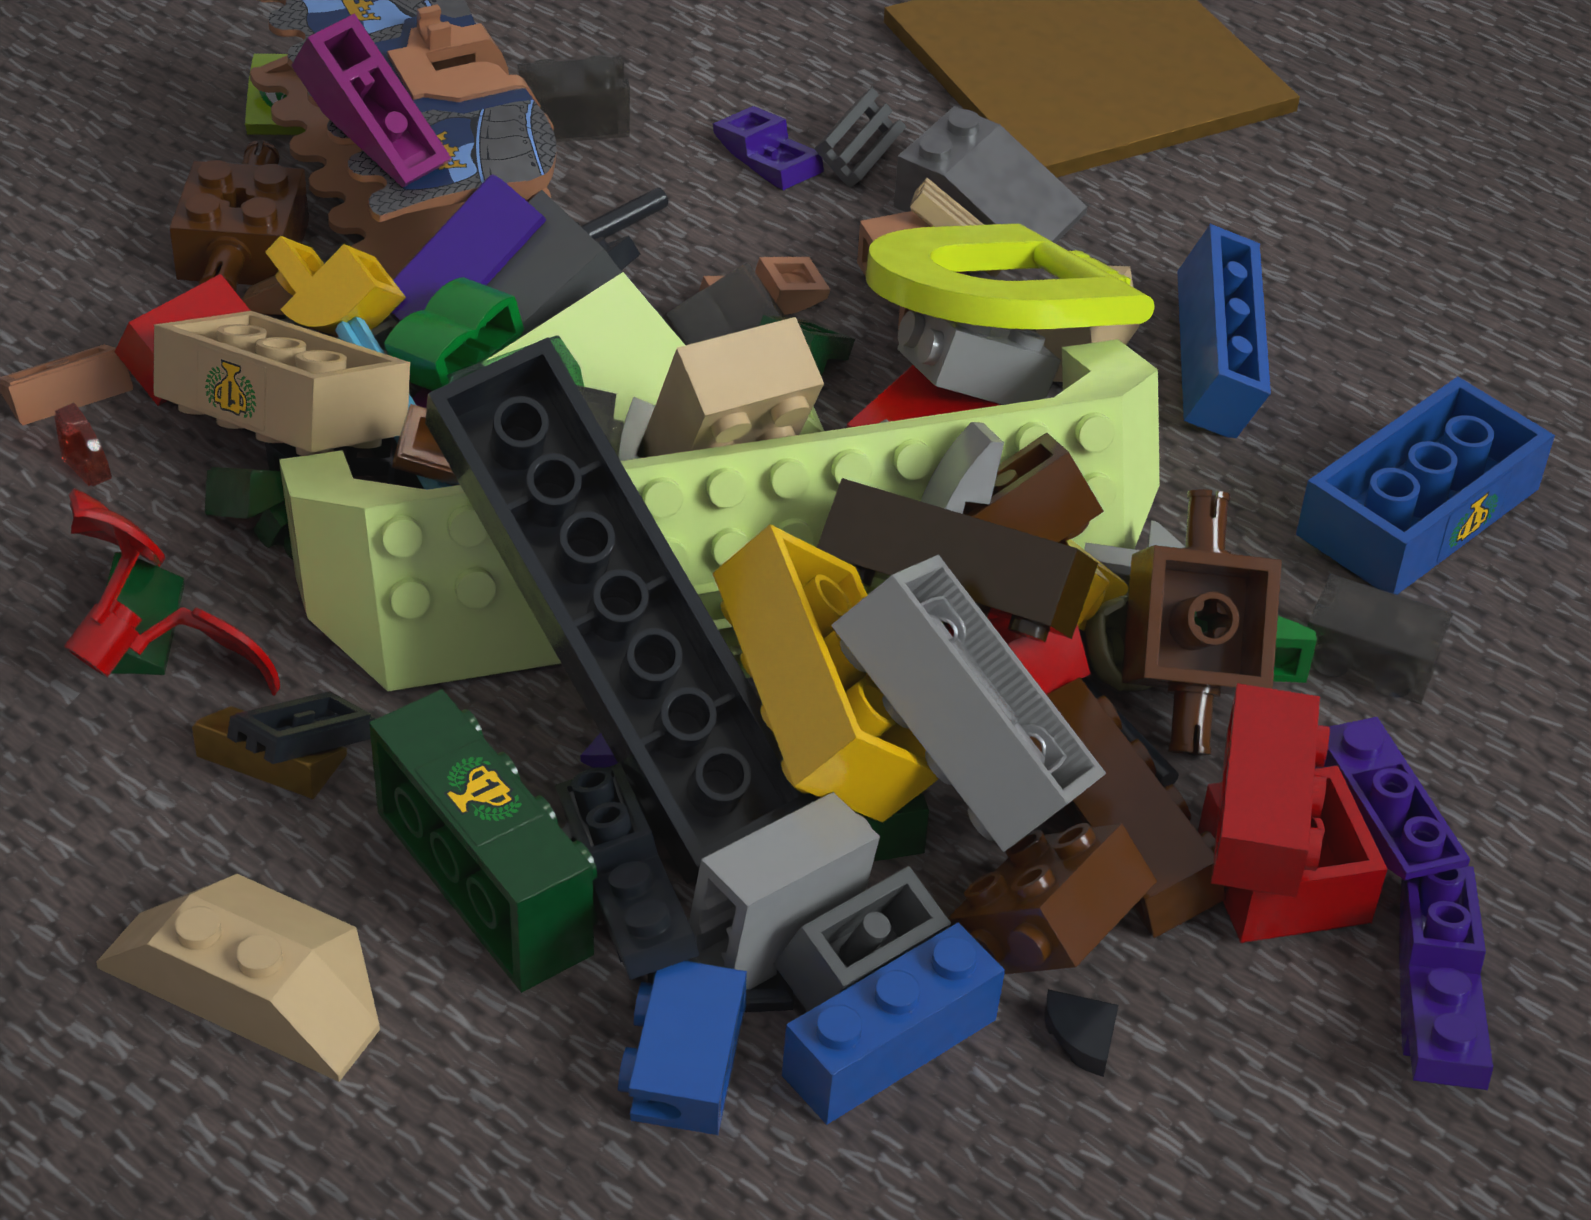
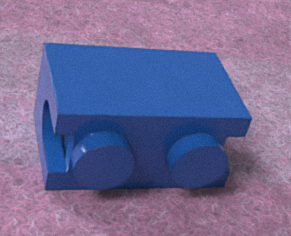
M683 961L657 970L654 983L641 982L634 1011V1026L643 1027L639 1047L625 1048L618 1080V1091L629 1093V1097H633L630 1111L631 1121L718 1135L746 1007L747 971Z

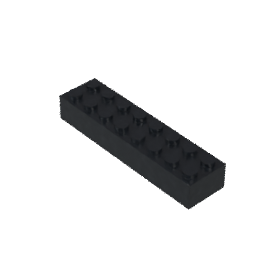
M549 337L428 393L425 424L615 759L621 764L632 789L686 883L688 884L698 878L702 858L816 801L817 799L813 794H805L798 791L785 777L781 767L783 756L774 733L762 718L760 712L761 702Z

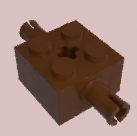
M258 141L249 143L245 148L242 164L227 163L221 160L193 161L169 227L177 280L200 281V285L222 274L236 292L238 284L254 285L276 275L279 270L265 251L280 236L302 244L308 226L309 212L304 168H289L278 165L280 160L278 150L274 145L263 141L259 155H256L259 147Z
M1197 489L1189 490L1187 494L1189 502L1185 547L1175 548L1153 545L1132 554L1122 683L1168 688V693L1174 694L1171 741L1168 745V752L1211 755L1210 739L1214 697H1220V694L1235 695L1237 683L1273 689L1282 560L1237 555L1226 551L1225 536L1230 494L1217 491L1216 495H1212V490ZM1195 612H1197L1199 619L1207 621L1208 629L1206 632L1202 633L1201 627L1195 625Z

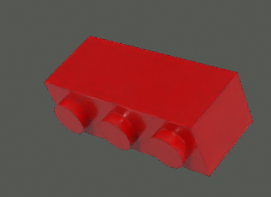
M1237 683L1226 733L1211 884L1297 898L1303 871L1317 870L1322 847L1323 829L1311 827V817L1319 819L1321 817L1326 791V777L1314 775L1315 766L1324 767L1330 736V726L1318 725L1320 696Z

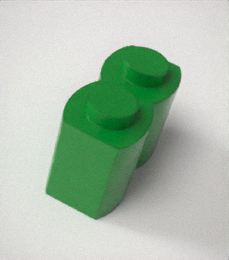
M461 277L442 286L430 299L425 310L416 311L402 319L390 332L384 345L388 355L410 362L409 382L434 391L483 368L480 365L483 361L520 338L524 331V326L515 296Z

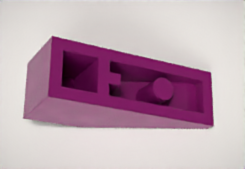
M355 13L307 37L291 65L322 113L402 188L451 160V156Z

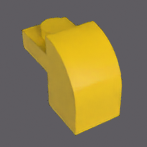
M280 236L265 251L279 270L275 275L277 281L293 296L280 310L294 322L338 337L335 332L338 323L341 321L349 322L354 317L365 320L370 330L383 322L406 298L375 256L343 244L325 264L313 248Z

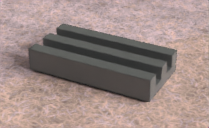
M873 88L860 96L814 148L838 177L849 187L861 181L907 127L900 119L892 123L888 116L893 110L886 103L880 108L874 100L879 94ZM865 113L869 121L841 153L837 155L832 148L859 117ZM879 129L882 135L850 170L846 164L872 134Z

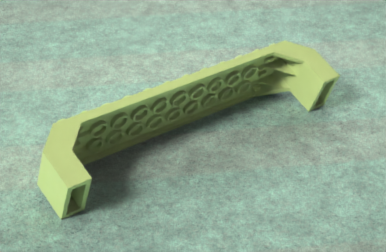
M1118 339L1062 347L1063 391L1053 398L621 461L692 585L715 582L713 572L769 524L817 547L842 478L921 501L931 476L956 438L971 422L984 423L1004 442L999 464L1045 433L1051 435L1069 451L1104 512L1089 521V525L1081 534L1071 540L1083 549H1085V543L1135 549L1160 486L1158 369ZM343 450L279 459L295 575L307 618L387 691L561 664L461 485L426 490L354 479Z

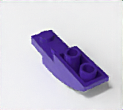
M1472 866L1408 880L1401 879L1399 924L1401 1037L1403 1055L1411 1056L1413 1081L1488 1090L1493 1071V1061L1480 975L1486 948L1475 872Z

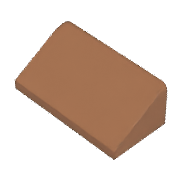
M103 344L0 377V392L21 425H26L133 390V384L128 368L114 352L116 348Z

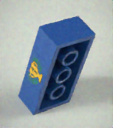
M1457 376L1310 478L1307 482L1296 535L1387 596L1394 598L1539 489L1555 435Z

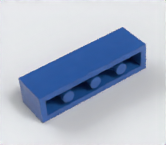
M1210 224L1177 271L1184 421L1196 427L1207 429L1228 438H1237L1271 394L1260 243Z

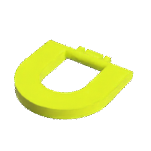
M1022 224L940 226L905 229L882 235L875 239L869 247L866 282L874 292L888 301L909 310L954 322L1008 329H1058L1141 324L1151 318L1155 307L1151 297L1130 286L1131 279L1129 277L1118 274V271L1095 258H1090L1088 254L1082 251H1068ZM1036 268L1043 269L1059 279L1004 281L978 278L957 272Z

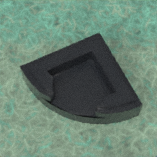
M1048 989L1044 1020L1049 1034H1053L1058 1043L1071 1054V1061L1076 1066L1104 1077L1119 1005Z

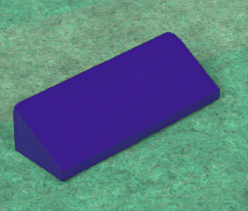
M494 174L490 175L393 279L406 298L390 315L400 322L406 316L416 311L425 310L434 294L442 286L457 278L465 277L487 285L546 221L545 217L502 179Z

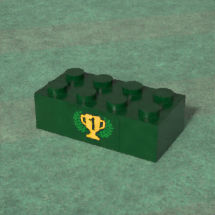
M440 689L369 722L378 814L519 991L522 993L593 956V926L598 923L597 912L593 904V880L597 878L594 859L581 841L576 840L572 842L558 826L555 813L547 800L540 795L534 797L520 781L518 771L511 758L505 752L496 753L484 739L483 732L475 716L468 709L461 711L444 690Z

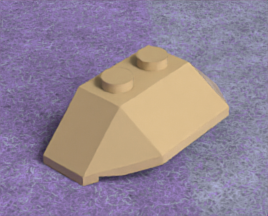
M239 874L232 875L139 913L96 962L97 968L338 1082H340L380 1030L357 928Z

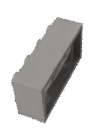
M939 555L891 575L831 625L841 638L840 647L847 660L859 671L868 673L884 694L882 701L891 718L900 726L909 728L926 750L925 758L932 772L942 782L953 785L969 806L968 815L974 827L983 837L990 841H995L1003 852L1106 774ZM942 621L948 623L952 627L954 632L953 637L946 629V627L943 625ZM1030 737L1036 738L1041 743L1042 752H1040Z

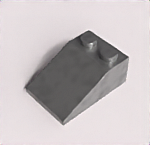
M956 106L952 107L900 153L897 158L894 207L905 212L911 211L910 205L914 192L926 178L930 179L984 225L1022 224L1054 243H1057L1087 212V206L1000 124L980 117L971 110L961 109Z

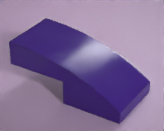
M752 106L713 123L714 134L732 155L781 190L790 188L824 172L823 158L815 149L788 138L785 118Z

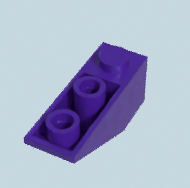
M1372 717L1330 726L1328 751L1324 767H1339L1387 869L1402 879L1408 880L1468 866L1469 856L1379 718Z

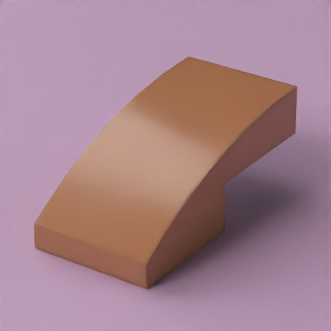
M759 257L754 275L703 276L698 295L717 327L721 328L761 321L763 315L779 317L797 313L826 300L830 288L810 257Z

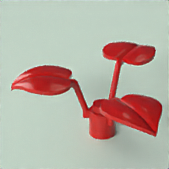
M73 488L69 493L70 507L73 514L71 534H81L118 545L122 556L99 603L92 607L63 647L84 664L101 675L108 677L129 648L138 655H141L150 642L177 625H186L202 631L212 640L253 663L261 671L272 695L275 696L280 689L279 676L274 664L262 648L235 626L202 609L195 607L191 611L184 607L179 608L143 633L139 634L135 630L142 619L128 607L117 601V598L139 555L158 567L164 562L165 555L153 540L132 521L109 510L90 495Z

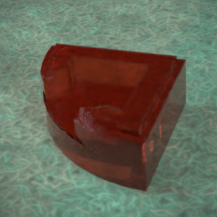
M75 403L56 410L54 419L62 458L88 486L92 485L94 487L111 479V471L102 446L81 410Z

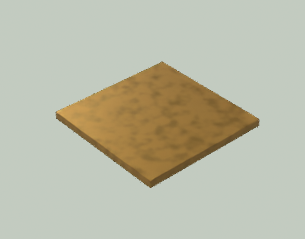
M912 0L888 6L884 9V23L963 109L971 110L980 117L1000 124L1056 178L1297 112L1300 96L1198 0Z

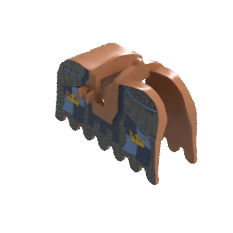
M258 0L261 2H280L285 5L272 11L268 16L269 30L273 34L281 37L297 36L304 39V41L291 46L287 56L261 67L252 68L250 80L259 91L265 93L281 92L287 95V97L274 102L271 107V117L277 125L283 127H302L306 130L294 136L290 141V154L295 160L301 162H320L325 165L310 175V191L315 196L321 198L338 197L345 201L332 208L328 213L329 227L339 234L362 235L364 240L353 244L351 247L375 256L392 280L490 175L498 176L527 202L541 190L551 198L547 186L553 177L557 148L553 132L554 126L547 114L541 110L539 102L524 78L519 75H509L502 52L481 23H475L465 0ZM354 13L451 156V160L447 164L403 188L322 113L291 66L307 37Z

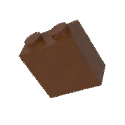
M1082 823L1064 832L1044 835L1042 831L1037 830L1030 832L1007 849L1006 855L1008 858L994 872L978 878L967 887L964 892L967 899L948 917V920L951 922L950 926L959 922L1005 969L1004 974L1075 968L1149 891L1157 880L1122 823L1093 828L1088 823Z

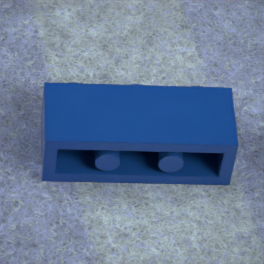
M958 922L786 1024L782 1077L827 1125L994 1022L997 1017L1005 969Z

